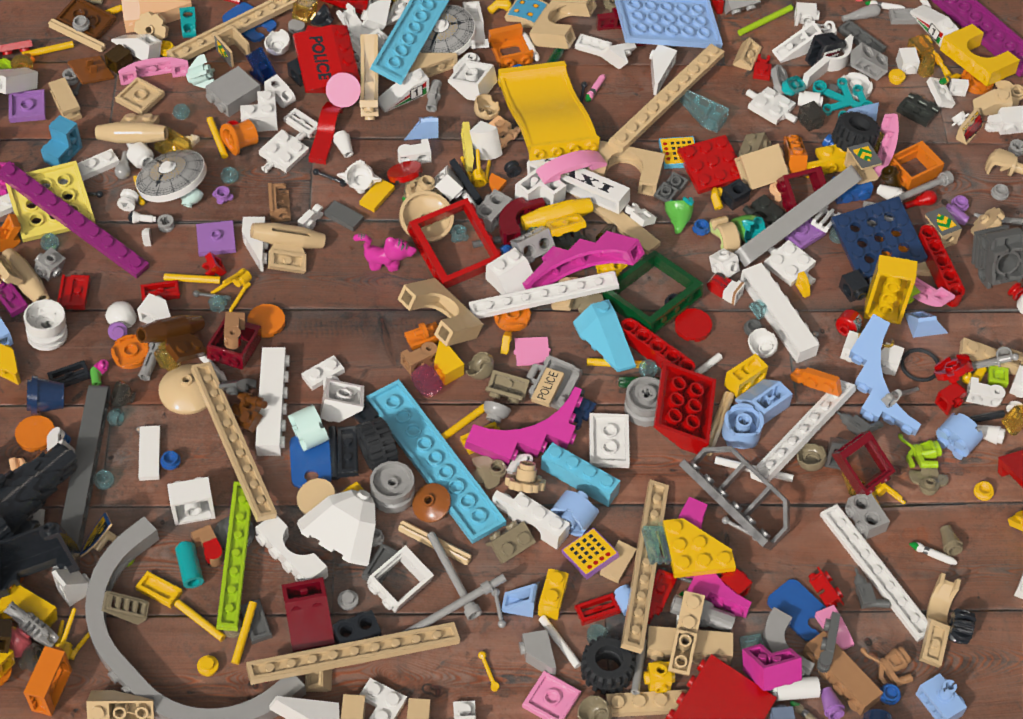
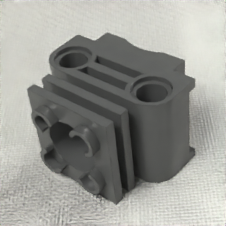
M1008 225L974 232L971 263L975 264V267L978 268L979 279L987 289L1002 283L1021 282L1023 278V231L1019 227L1009 229Z

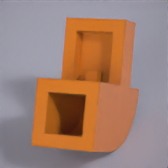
M8 214L2 227L0 226V252L8 248L13 249L20 243L18 233L21 230V224L16 214Z

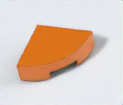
M491 173L489 177L491 191L496 189L501 192L507 185V180Z

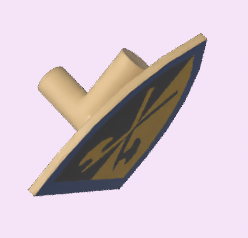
M106 512L88 536L80 557L87 554L93 548L100 552L108 540L113 542L118 537L109 531L113 524Z

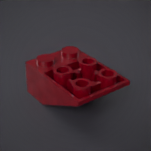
M323 577L281 585L292 651L297 652L335 645Z

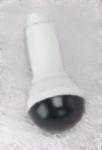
M136 211L128 214V220L133 224L138 222L152 223L156 222L157 219L156 216L144 215Z

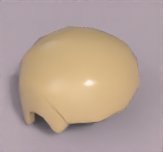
M490 94L477 95L474 102V112L481 119L492 120L500 113L499 102H494Z

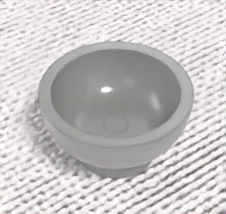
M484 401V411L487 414L486 419L488 421L500 424L502 419L509 416L511 412L509 407L493 401Z

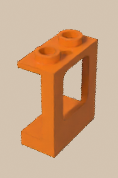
M521 23L489 30L488 42L500 69L510 68L516 64L527 65L533 63L534 51L533 49L529 50L523 38ZM515 46L519 47L521 51L504 56L500 52L501 49Z

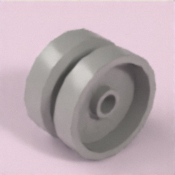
M648 376L638 377L627 386L624 412L629 414V420L632 423L643 427L654 426L660 380Z
M388 461L374 468L370 476V494L375 506L385 513L395 514L411 506L415 494L414 475L407 465L398 461Z

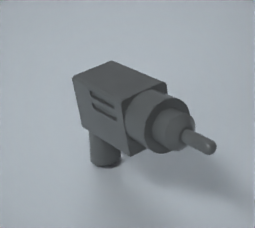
M835 412L840 416L842 423L847 426L846 429L856 436L865 431L874 432L884 426L881 421L869 424L858 415L853 417L849 413Z
M855 568V591L861 609L871 607L890 608L889 600L876 599L871 583H867L866 578L859 574L858 569Z

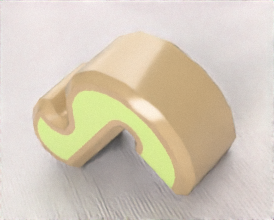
M727 216L710 220V232L720 238L721 249L724 248L734 253L741 247L740 233L734 222H729Z

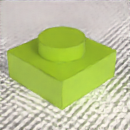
M989 366L987 384L990 386L1000 385L1007 388L1009 384V368Z

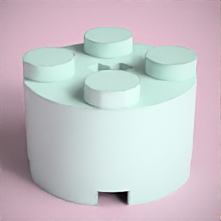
M313 404L288 415L296 437H298L303 451L329 440L325 427H323L320 416Z

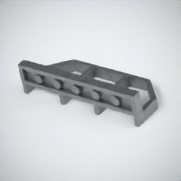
M732 446L704 447L691 462L684 459L679 464L762 547L772 550L790 531V501ZM732 452L742 463L717 489L713 485L715 481L708 474L703 475L699 471L701 467L698 463L708 453ZM748 468L767 487L742 513L741 510L743 508L737 502H731L727 498L729 495L725 490ZM771 492H774L783 501V528L770 540L771 535L763 528L759 530L755 526L757 522L750 515Z

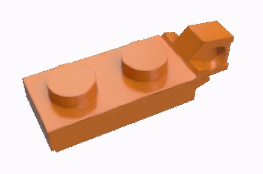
M809 367L806 369L796 368L790 374L792 381L802 383L804 386L838 397L842 393L840 377Z

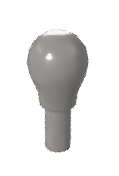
M127 151L122 152L121 160L114 171L117 178L122 180L128 178L131 173Z

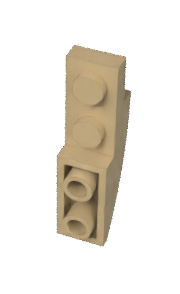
M964 337L960 341L959 354H967L971 361L976 362L997 358L996 352L998 349ZM1011 349L1013 354L1017 353L1019 355V359L1002 363L1001 367L1009 368V374L1015 375L1019 365L1023 366V353Z
M684 591L668 667L669 672L687 676L690 674L705 595Z

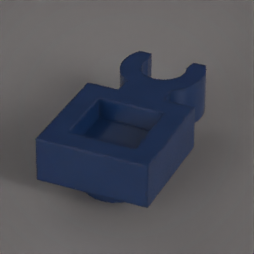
M584 397L579 408L575 407L573 411L576 414L574 422H577L576 430L581 428L582 419L585 421L589 420V414L594 412L597 405Z

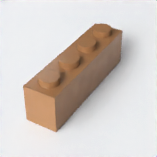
M825 631L805 644L802 653L804 658L815 663L814 667L816 669L820 653L824 651L820 650L822 638H826L827 633ZM835 644L833 660L827 673L818 671V673L833 686L834 691L848 702L849 707L861 716L880 701L883 692Z

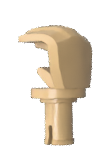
M995 149L986 161L985 171L987 174L990 173L993 166L998 165L1000 166V171L1008 169L1007 176L1011 177L1014 172L1023 175V164L1018 162V156L1007 150Z

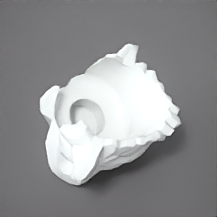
M362 160L350 165L345 172L337 174L338 177L342 178L349 187L354 188L359 194L365 193L366 189H370L376 182L382 181L380 177L374 174L372 168Z

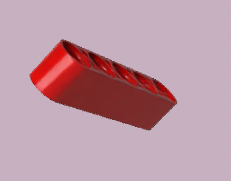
M924 225L920 228L918 238L928 257L925 263L938 289L943 287L955 295V298L946 304L950 307H956L960 304L965 294V288L936 229L931 225Z
M632 318L624 319L621 322V328L628 345L661 368L662 362L665 361L695 372V363L690 358Z

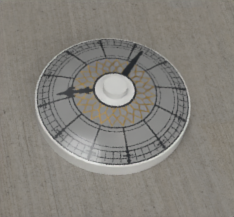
M447 5L420 53H457V55L465 52L471 46V40H474L476 36V25L472 15L462 7Z
M176 150L153 159L142 168L136 178V188L140 196L147 201H171L194 190L204 179L207 166L203 157L195 151Z

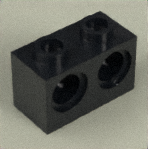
M372 610L360 612L349 619H341L332 625L333 635L337 644L382 636L381 629ZM365 625L371 626L369 629L362 628ZM344 633H350V634H351L350 636H347V637L342 636Z

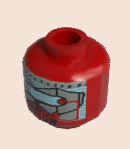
M847 309L836 320V329L845 337L848 336L849 330L858 333L863 326V318L859 312Z

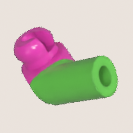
M101 359L90 369L92 385H102L101 376L109 367L107 360Z

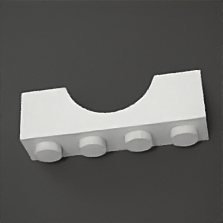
M278 516L274 519L265 520L255 527L257 542L269 549L268 551L272 558L278 559L283 569L295 576L296 582L321 577L326 579L328 577L327 566L314 553L298 555L286 548L285 543L289 537L288 526Z

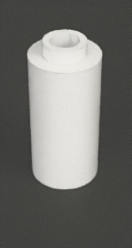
M817 676L802 677V680L790 685L776 687L770 690V693L777 697L776 701L819 698L820 682Z

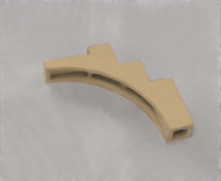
M360 34L361 117H365V120H375V117H379V74L370 70L378 55V34Z

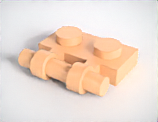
M499 115L488 123L497 127L501 149H504L510 140L516 139L521 132L517 126L511 129L512 124Z

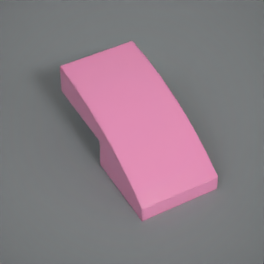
M834 605L815 613V618L823 629L826 618L830 619L832 611L839 613ZM840 615L836 644L842 650L854 646V642Z

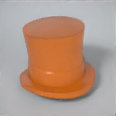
M249 119L236 125L225 123L220 128V136L224 145L235 156L239 155L240 149L258 143L257 130Z

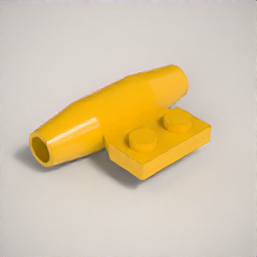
M581 198L543 206L521 216V225L523 230H534L540 226H546L549 228L552 237H559L568 232H577L582 228H586V221L583 219V216L593 212V204L590 198Z

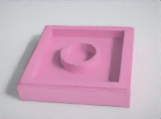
M543 671L523 702L522 707L542 719H565L581 695V691Z

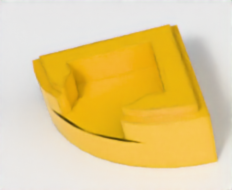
M805 272L798 273L795 285L801 295L806 298L810 296V285Z
M505 331L503 334L500 354L507 355L509 352L512 332Z

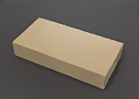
M618 540L614 547L619 553V558L600 571L601 576L616 583L620 582L637 551V548Z

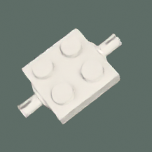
M767 87L758 94L751 89L747 90L746 96L753 99L749 103L748 109L775 125L784 119L794 124L798 120V117L790 113L795 108L796 103L770 87Z
M284 130L279 131L259 150V155L267 160V163L262 166V170L267 173L272 167H275L287 173L309 153V147L301 143L306 137L305 132L300 131L294 137Z
M788 240L777 249L772 247L768 250L771 256L764 261V266L790 287L796 283L798 273L803 271L808 278L809 284H814L816 279L808 274V272L816 265V261Z

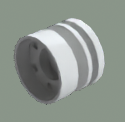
M42 299L31 303L25 309L23 317L27 339L33 348L50 351L59 348L65 343L68 336L64 308L58 302Z

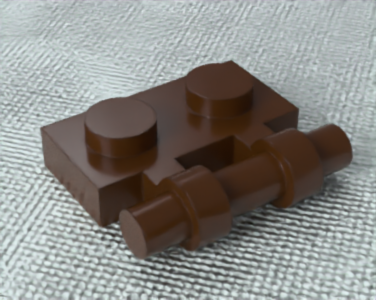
M239 392L237 398L241 402L239 405L233 404L232 412L239 428L253 433L263 417L259 412L262 408L265 409L268 403L262 397H254L249 392Z

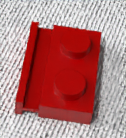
M62 274L57 302L66 309L85 310L91 281L90 275L65 276Z

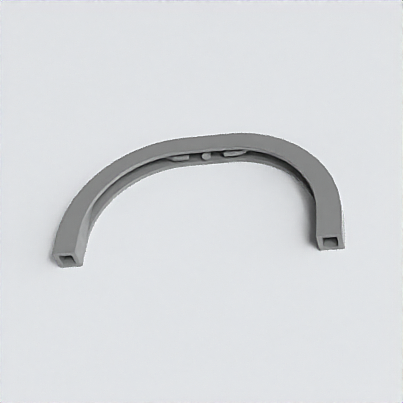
M143 517L119 535L100 557L89 580L85 602L86 622L92 643L101 662L109 671L107 673L109 678L115 684L119 682L123 693L154 700V718L274 719L279 714L270 710L269 705L276 696L302 698L306 695L305 685L297 676L280 679L255 698L241 704L223 708L205 709L186 706L174 702L157 692L116 648L108 634L107 613L101 611L105 592L112 591L118 577L132 560L159 540L157 529Z

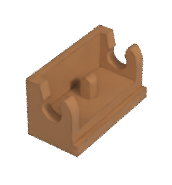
M268 183L271 222L291 221L289 190H278L286 188L284 183Z

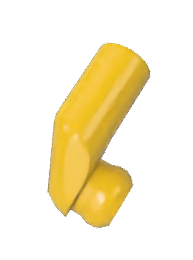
M495 0L487 10L491 14L495 13L499 8L508 11L512 6L511 1Z

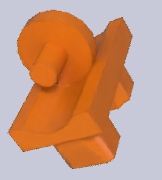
M422 322L419 324V328L404 333L411 350L414 351L421 348L425 342L438 344L439 339L434 335L438 327L436 322L427 325Z

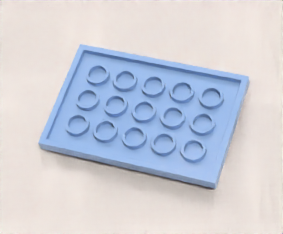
M614 0L625 43L707 48L710 44H713L720 49L723 46L710 0Z

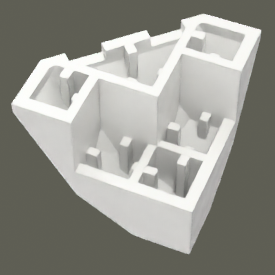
M348 490L330 495L298 520L297 525L300 532L307 538L313 537L320 540L319 545L330 552L338 551L343 555L342 559L348 563L368 566L376 520L375 503L367 491Z

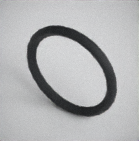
M916 348L908 350L902 355L900 366L907 377L918 382H928L936 378L935 374L928 378L914 377L907 372L904 366L905 358L914 352H922L929 355L937 364L939 360L933 353L925 349Z

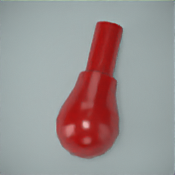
M926 190L917 196L916 199L904 202V208L931 206L936 203L937 194L932 190Z

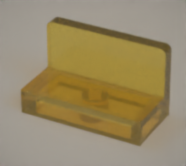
M168 126V139L154 144V149L162 154L176 150H192L191 140Z

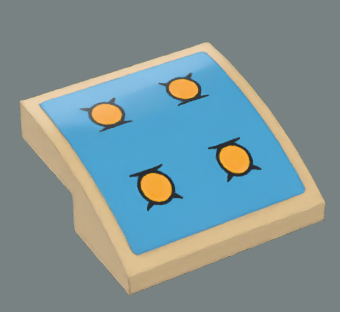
M515 0L504 17L507 22H521L522 27L533 28L549 3L542 0Z

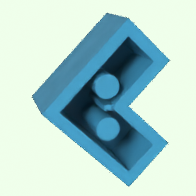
M59 115L49 125L52 139L41 149L43 161L51 166L68 163L83 147L77 123Z

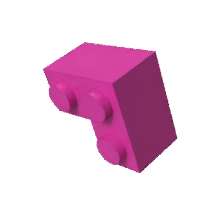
M762 644L742 649L743 672L763 691L773 690L776 687L790 685L802 680V657L792 648L771 653Z

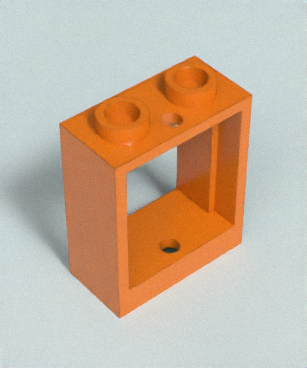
M920 141L895 153L888 166L897 168L900 184L908 191L938 177L942 173L945 163L923 141ZM917 158L927 170L911 177L901 165Z
M44 647L27 683L24 695L31 711L52 716L72 672L66 652L60 647Z

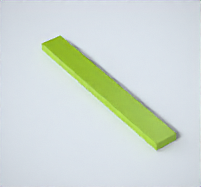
M234 481L216 630L238 631L251 508L238 481Z

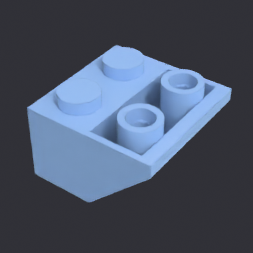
M763 379L735 398V401L738 404L745 403L754 406L753 409L762 413L765 424L790 406L793 393L780 381Z

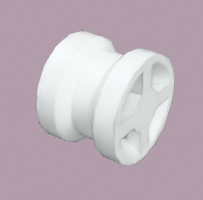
M123 189L117 206L124 211H133L139 195L134 190Z

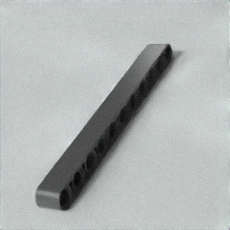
M88 386L75 450L77 456L76 465L78 467L70 476L60 525L76 542L80 553L109 408L110 386ZM53 566L52 571L59 570L58 566Z

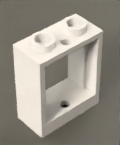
M405 545L369 576L367 584L369 590L382 599L383 605L388 610L396 613L428 585L434 575ZM400 561L418 579L419 583L397 602L377 580Z

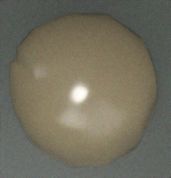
M478 352L468 362L469 370L465 371L466 374L476 380H484L490 377L494 370L493 356L488 352Z
M808 443L797 453L798 464L808 472L818 471L826 464L827 453L823 446Z
M590 695L584 698L578 706L577 716L579 719H612V708L602 697Z

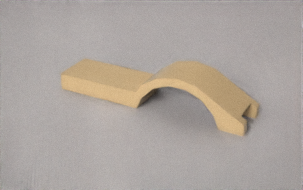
M944 573L939 575L928 603L926 613L928 623L919 661L937 668L942 666L951 627L948 626L947 622L949 608L959 590L961 582L960 579H956L954 583L945 580L946 574Z

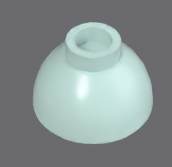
M195 188L188 194L180 197L182 200L181 204L192 208V205L198 203L204 194L201 190Z

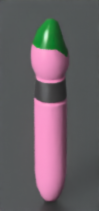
M604 74L597 78L586 94L585 102H590L593 99L595 93L605 80Z

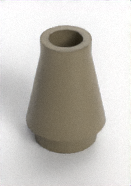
M950 525L941 527L943 551L949 556L960 554L963 550L962 541Z

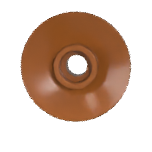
M426 484L416 492L413 498V511L423 522H437L448 513L451 506V496L448 490L440 484ZM432 498V501L427 504V500Z

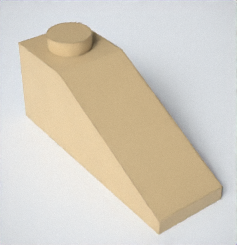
M419 53L408 73L421 68L428 78L453 69L458 62L457 53Z

